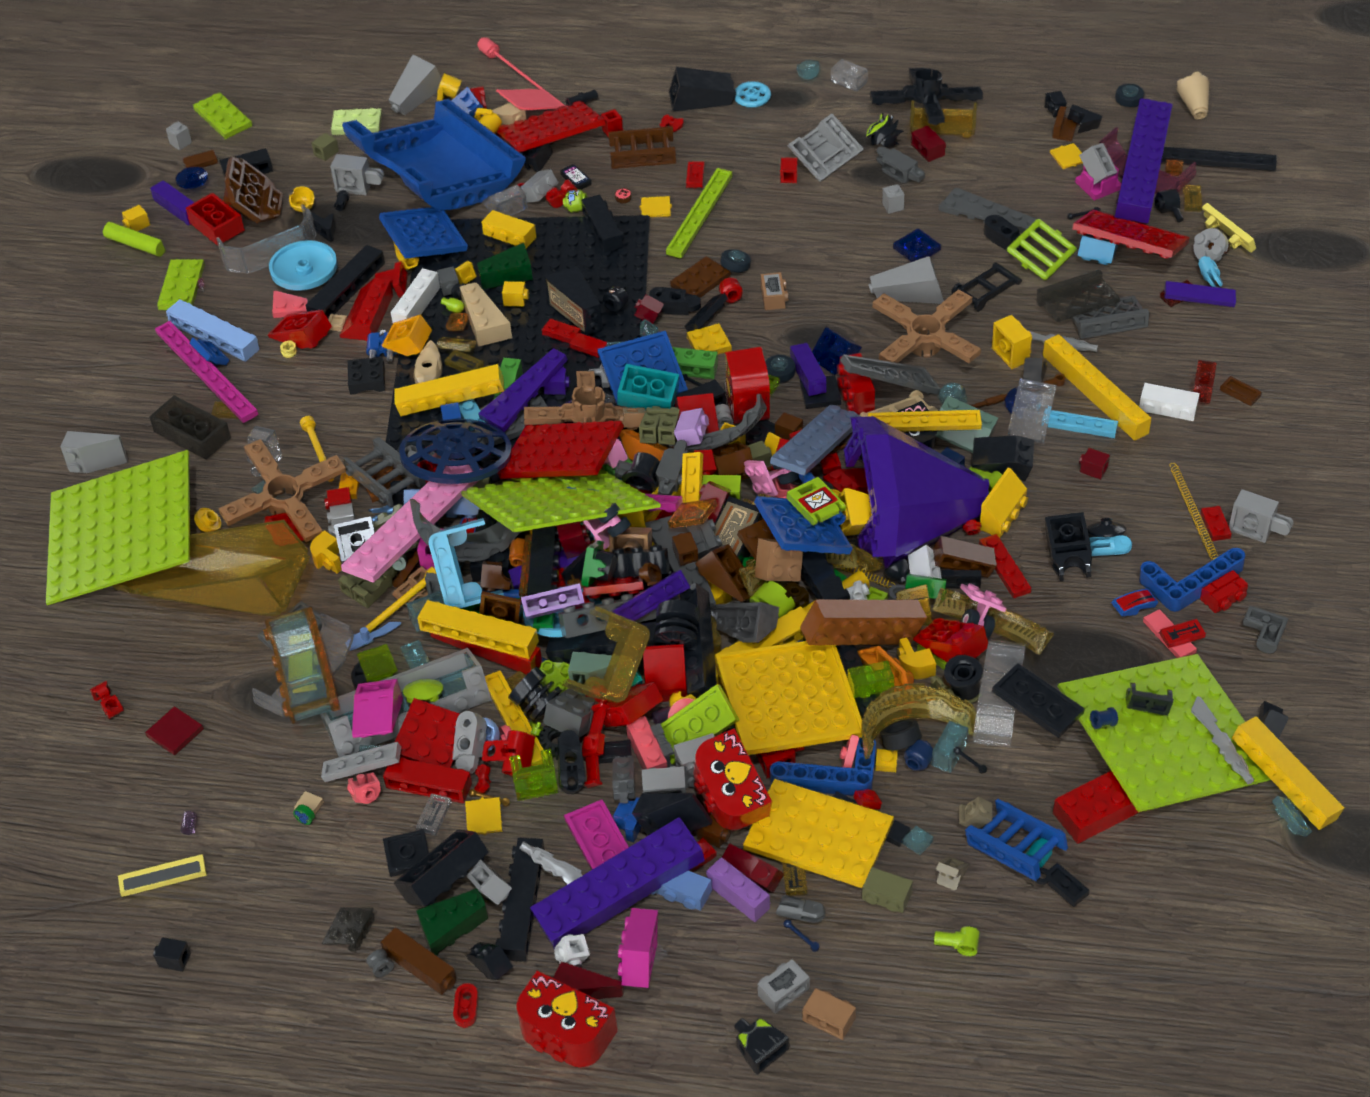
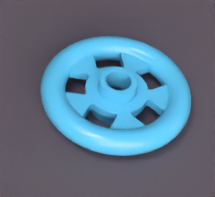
M746 82L735 89V101L744 107L762 106L771 97L770 89L760 82Z

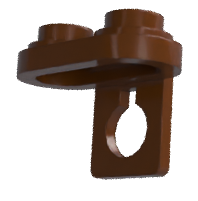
M644 563L642 568H639V577L647 582V586L651 587L662 580L659 566L653 563Z

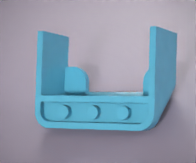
M483 518L449 527L432 534L429 538V547L445 605L464 608L481 603L482 588L476 582H463L454 546L461 545L466 541V529L485 525ZM502 590L490 592V593H494V594H498V595H503V596H504V593H503Z

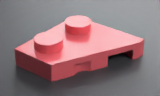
M274 291L273 318H282L289 314L307 312L305 306L308 303L307 298Z

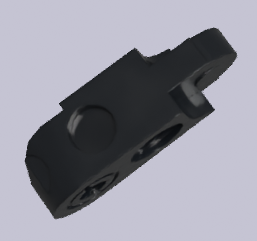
M990 215L985 218L984 235L991 242L1006 251L1021 235L1016 226L999 215ZM1021 245L1016 248L1018 252L1025 250Z
M655 287L649 292V296L664 304L660 313L689 316V312H694L701 308V299L697 295L686 294V290Z
M564 730L557 739L558 781L560 789L564 793L573 795L581 791L584 785V763L579 736L572 730ZM571 756L575 759V762L568 763L565 757ZM568 779H573L575 784L573 786L568 785Z

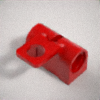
M510 730L507 733V740L485 741L482 760L485 762H503L502 773L513 778L529 777L535 736L522 731ZM494 745L496 751L493 756H489L488 750Z

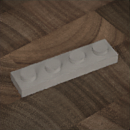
M398 742L324 761L321 778L324 782L399 763L401 746Z

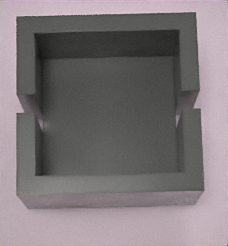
M567 689L547 702L543 724L561 732L572 730L580 738L587 731H590L594 711L591 708L592 705L599 704V702L595 701L594 698L579 694L576 690Z

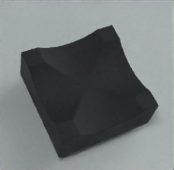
M383 357L348 360V388L350 395L367 390L385 391V365Z

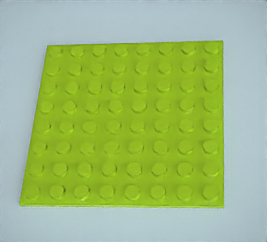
M188 450L51 492L46 587L47 605L190 562Z
M600 469L598 475L538 477V479L533 480L524 478L520 482L515 483L513 481H505L503 485L487 484L484 488L469 487L466 491L461 492L463 497L514 533L607 517V513H604V511L611 507L612 503H616L620 508L617 511V515L661 507V504L653 498L648 497L645 493L638 491V489L631 487Z
M1198 654L1059 683L1057 686L1061 693L1085 708L1084 714L1079 718V721L1138 812L1271 780L1232 739L1238 726L1244 723L1245 720ZM1130 683L1136 684V691L1151 692L1152 694L1163 696L1164 694L1167 695V689L1172 690L1174 702L1168 716L1128 709L1126 691L1127 688H1130ZM1196 697L1202 698L1217 719L1215 724L1221 732L1227 733L1235 746L1236 752L1243 757L1249 767V773L1254 778L1251 784H1247L1243 777L1235 772L1232 766L1225 761L1224 756L1220 754L1219 747L1212 742L1213 734L1191 712ZM1113 707L1117 711L1118 722L1116 726L1104 725L1100 729L1093 728L1090 721V714L1093 710L1100 712Z

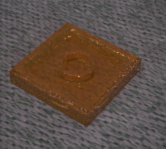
M716 499L681 503L667 522L669 528L704 524L717 506Z

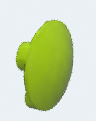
M550 660L542 662L539 669L546 675L542 684L545 686L551 681L555 683L549 690L550 692L556 687L562 689L561 693L570 688L569 664L565 662L556 663Z
M434 679L416 680L404 687L403 695L408 703H412L414 698L435 702L439 700V694L443 691V684Z

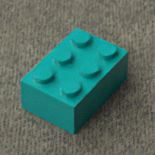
M626 364L617 392V405L629 408H645V411L647 407L652 408L653 406L670 409L674 406L679 389V374Z

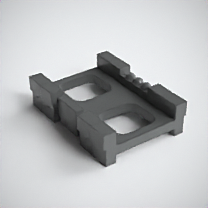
M658 723L651 726L650 729L667 761V768L674 766L670 762V755H673L674 751L665 738L661 724Z

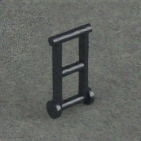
M995 262L992 268L966 284L956 283L951 290V294L959 289L970 295L974 309L979 312L985 307L988 300L1014 284L1019 285L1022 279ZM997 272L1009 279L998 287L986 280ZM980 284L990 292L977 299L967 291Z

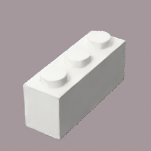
M1145 383L1139 407L1144 412L1194 421L1200 393Z

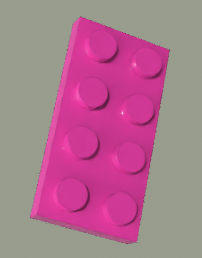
M602 799L564 815V820L591 870L629 848Z

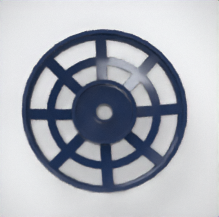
M447 419L431 422L414 429L402 440L399 455L404 468L421 479L443 484H462L488 478L503 469L511 457V443L503 431L491 424L472 419ZM447 426H461L455 429L447 428ZM468 428H475L481 432L473 433L468 431ZM436 429L441 431L436 435H427ZM487 437L489 444L479 443L477 438ZM493 437H501L505 441L506 447L504 452L494 448ZM416 441L417 453L407 457L405 445L408 442ZM422 441H433V445L423 449ZM477 448L484 450L479 455L475 457L472 456V454L476 452ZM434 451L437 455L441 456V459L435 458L428 453ZM490 453L500 457L494 464L484 469H480L477 464L478 461L486 458ZM422 457L431 463L438 464L435 472H431L418 467L413 462ZM465 458L464 460H449V459ZM469 465L473 471L463 474H443L445 466Z

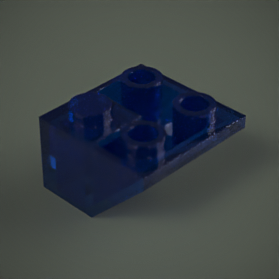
M825 327L812 353L820 366L836 375L838 374L837 365L840 364V357L843 354H858L862 347L842 334Z

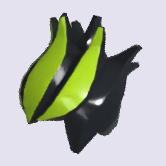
M882 113L879 121L869 126L867 138L870 137L871 145L875 143L878 145L880 143L888 148L899 145L895 140L904 130L896 129L899 121L896 120L893 124L894 116L887 115L885 119Z

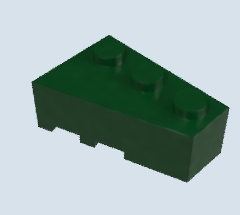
M524 243L477 263L482 289L503 286L504 281L523 282L533 280L531 263Z
M477 888L416 910L429 950L436 956L445 947L452 946L455 940L464 933L467 935L488 919L484 900Z

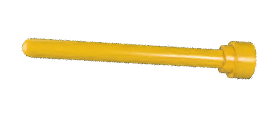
M312 416L303 417L300 420V425L304 431L308 432L317 457L322 462L326 460V457L314 430L316 423Z
M432 566L427 571H425L426 574H436V570ZM426 574L421 581L365 627L368 631H373L426 587Z

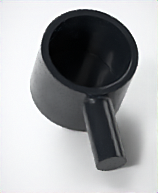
M1173 188L1157 192L1154 198L1156 209L1160 213L1173 211L1177 222H1182L1184 218L1179 210L1181 201L1178 191Z

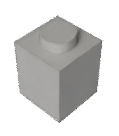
M179 121L166 128L169 143L178 150L192 143L188 127Z
M898 184L883 188L882 204L888 214L904 210V193Z

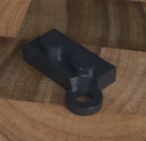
M1056 863L1049 870L1040 868V873L1045 874L1046 878L1042 879L1039 877L1035 882L1042 885L1048 883V886L1073 907L1089 895L1090 890L1059 863Z

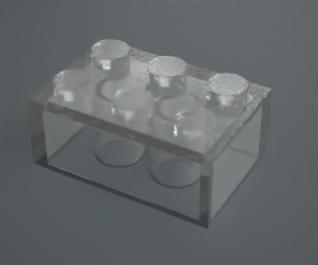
M1020 378L1008 436L1017 435L1032 439L1037 443H1045L1056 385Z

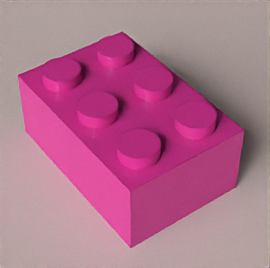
M632 908L630 917L626 916L625 930L622 931L621 939L622 944L619 945L618 958H621L622 961L619 962L618 976H622L623 986L649 988L657 949L658 910Z

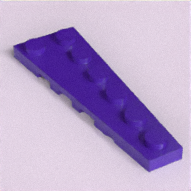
M553 348L504 392L478 413L480 419L505 432L517 419V414L521 409L524 410V407L528 406L527 402L531 398H535L538 395L537 391L545 386L551 377L567 361L566 355Z

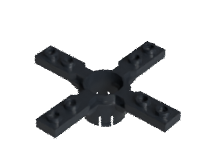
M909 68V76L913 85H905L902 90L870 91L871 102L875 105H882L883 103L899 104L906 101H915L923 104V111L928 124L933 125L945 123V116L939 104L940 100L948 99L960 102L962 100L977 101L983 99V91L980 86L949 88L947 83L942 84V73L931 68Z

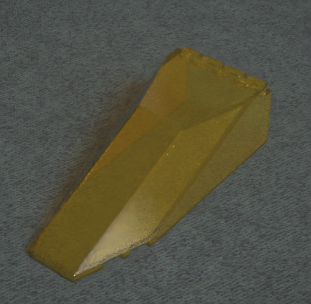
M285 520L192 534L190 535V562L125 581L112 587L118 591L151 598L276 616L287 610L310 556L307 555L308 549Z

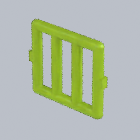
M1041 219L1035 220L1007 248V252L1022 263L1021 266L1025 269L1029 268L1043 280H1047L1077 250L1076 246L1065 239L1059 230L1055 231ZM1040 227L1068 250L1062 253L1036 233L1035 230ZM1030 236L1059 259L1054 263L1025 240ZM1021 245L1048 266L1049 269L1044 272L1018 252L1016 248Z

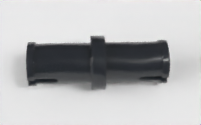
M595 89L586 93L580 92L576 96L566 98L567 106H572V103L577 101L586 104V102L598 99V93Z

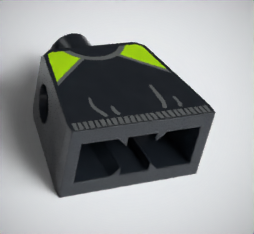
M741 1018L735 1024L734 1028L740 1033L736 1037L737 1048L756 1075L760 1074L789 1050V1037L763 1018H758L752 1024L745 1018Z

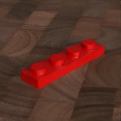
M995 534L979 539V545L994 548L997 565L995 571L1012 598L1031 593V586L998 535Z

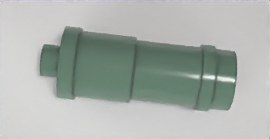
M403 554L392 565L395 570H403L408 561L406 555Z

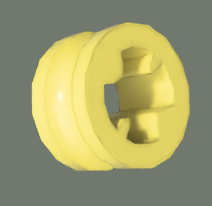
M285 341L280 345L282 356L290 358L297 354L296 344L293 341Z

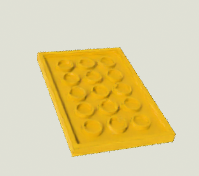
M774 779L768 791L772 800L770 815L752 824L743 843V850L862 888L871 867L874 868L893 824L894 816Z

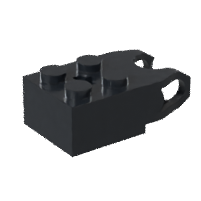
M1084 512L1045 517V533L1052 568L1058 575L1059 581L1064 580V572L1069 567H1078L1086 575V578L1091 577L1092 551Z

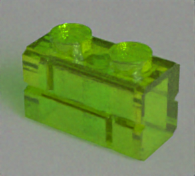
M888 661L848 669V682L854 698H866L871 694H885L890 692V690H894V676Z

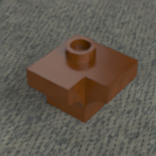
M483 561L480 587H484L486 591H496V589L510 590L511 579L504 576L502 562Z

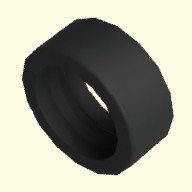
M914 719L893 722L880 731L884 747L887 750H899L910 747L922 738L918 722Z

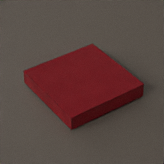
M174 706L151 726L145 734L149 739L175 756L204 728L202 724Z

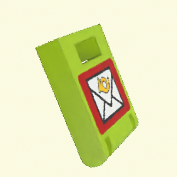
M819 477L787 492V500L813 526L818 521L821 523L839 514V511L842 512L846 509L844 502Z

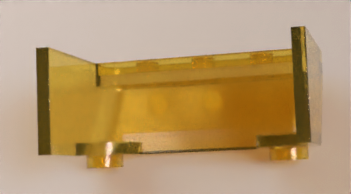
M911 101L910 132L929 126L936 134L962 135L964 138H971L975 134L977 103L973 104V110L942 109L945 123L933 125L928 124L923 108H915V101Z
M595 606L590 610L589 614L608 621L605 628L606 636L610 640L617 642L603 679L590 677L585 681L584 685L571 679H566L563 681L562 686L589 697L620 703L628 696L650 638V632L642 624Z

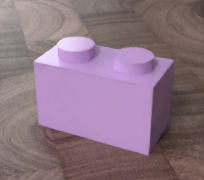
M702 408L681 412L674 431L677 441L685 440L687 446L701 444L707 425H709L708 416L704 414Z

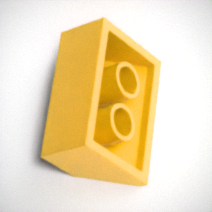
M1011 468L1006 469L981 505L980 523L982 527L980 530L991 535L997 534L999 538H1001L1004 532H1008L1011 522L1017 519L1020 509L1024 508L1028 502V497H1026L1027 488Z

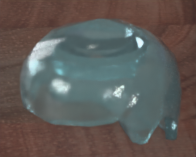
M806 60L800 65L797 64L796 70L799 77L810 80L819 74L820 64L819 61Z
M946 383L939 390L938 398L942 404L947 396L964 403L967 402L966 390L961 384Z

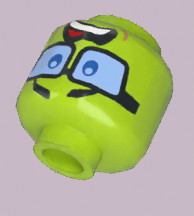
M582 190L569 191L566 193L565 198H563V205L571 213L582 211L581 199L588 198V196Z

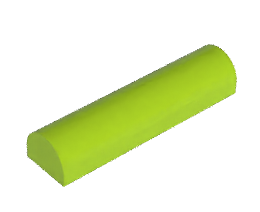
M109 221L104 226L103 235L105 238L158 257L166 252L160 239Z

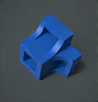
M637 797L635 801L619 803L613 815L617 827L625 831L626 840L633 843L642 828L632 814L639 800Z

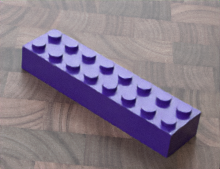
M678 817L536 903L530 909L555 950V946L561 941L562 937L588 933L658 890L663 884L705 861L704 855L697 841L681 818Z

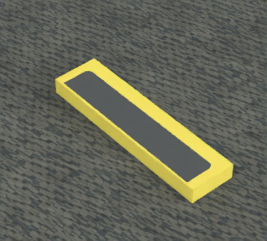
M201 854L118 875L120 894L124 897L207 876L204 857Z

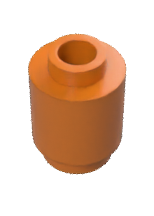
M516 538L510 543L509 561L514 567L528 562L530 544L523 538Z

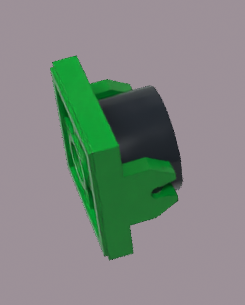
M597 540L587 547L581 586L589 587L596 580L607 582L612 580L616 568L617 555L616 553L603 551L604 541Z

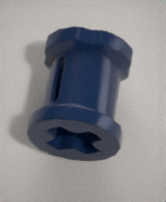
M1113 707L1100 712L1093 710L1090 714V721L1095 729H1100L1104 725L1116 726L1118 714Z

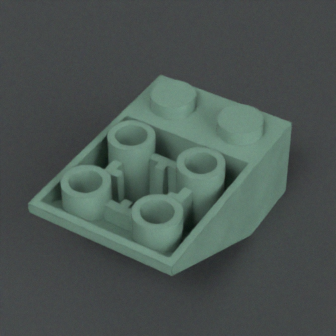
M573 652L568 669L570 688L583 696H586L589 689L593 686L603 685L611 692L619 690L618 683L620 682L616 677L618 675L617 672L633 664V658Z

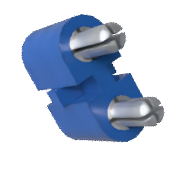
M385 330L368 334L366 353L369 358L380 357V353H384V356H387V361L391 362L397 352L382 346L388 334Z

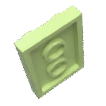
M381 108L334 110L331 127L332 135H346L342 123L353 120L360 122L372 133L379 132L382 116Z

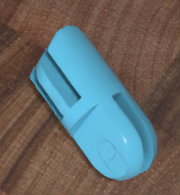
M1201 257L1198 265L1204 280L1209 282L1212 287H1217L1216 280L1221 287L1223 282L1220 278V270L1216 262L1210 257Z
M1123 535L1089 538L1092 556L1127 554L1132 548L1131 539Z

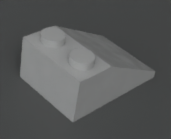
M67 431L60 446L69 472L90 473L128 462L120 435Z

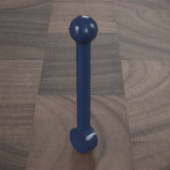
M787 919L784 921V926L790 928L808 943L813 952L819 950V944L812 942L792 925L791 920Z

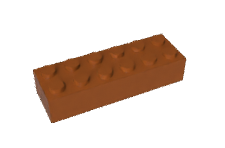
M815 600L800 628L808 645H899V639L906 637L911 644L927 616L918 600Z

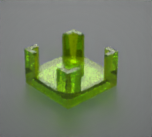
M551 749L541 751L543 762L541 765L522 768L519 755L509 757L517 801L558 793Z

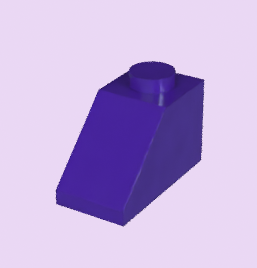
M563 366L543 386L544 394H566L567 387H570V376H567L566 369Z

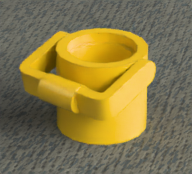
M444 73L437 91V101L444 100L445 96L454 99L462 80Z
M477 108L475 119L495 134L502 125L500 117L490 109Z

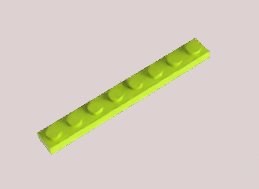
M716 169L666 248V255L678 258L684 256L731 180L732 171Z

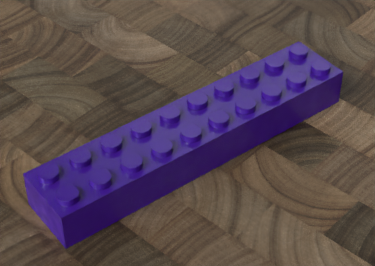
M1140 98L1115 218L1142 223L1149 222L1173 105L1171 103Z

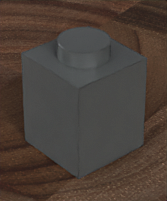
M454 267L437 270L443 296L452 294L453 286L459 283Z

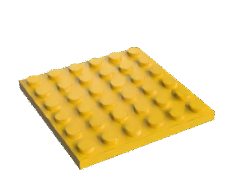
M807 641L715 654V661L725 694L739 718V721L735 723V728L748 755L848 740L851 735L859 736L858 738L862 737L863 721L836 645H808Z

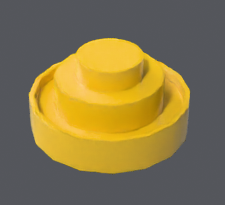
M200 508L194 515V521L201 531L213 534L221 527L220 517L209 508Z

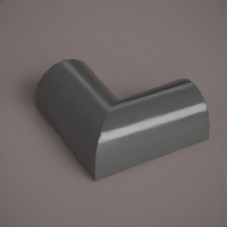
M1249 606L1243 620V625L1261 631L1256 643L1257 648L1264 653L1271 654L1276 651L1289 618Z

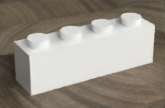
M421 269L391 311L393 323L423 313L440 289L438 272Z

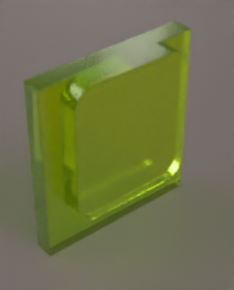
M387 644L357 653L367 682L380 681L398 672Z

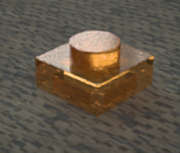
M1166 160L1165 175L1182 177L1183 161Z
M451 313L446 324L447 330L463 331L469 318L467 313Z

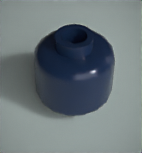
M917 740L904 753L906 765L915 771L925 770L934 758V749L928 741Z

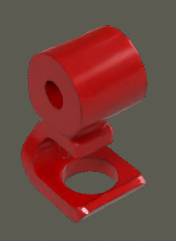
M565 180L561 190L553 188L546 193L545 198L553 208H559L563 205V198H565L567 191L578 189L570 180Z
M107 681L90 689L93 699L95 701L101 700L100 705L108 719L124 711L116 695L110 696V688Z

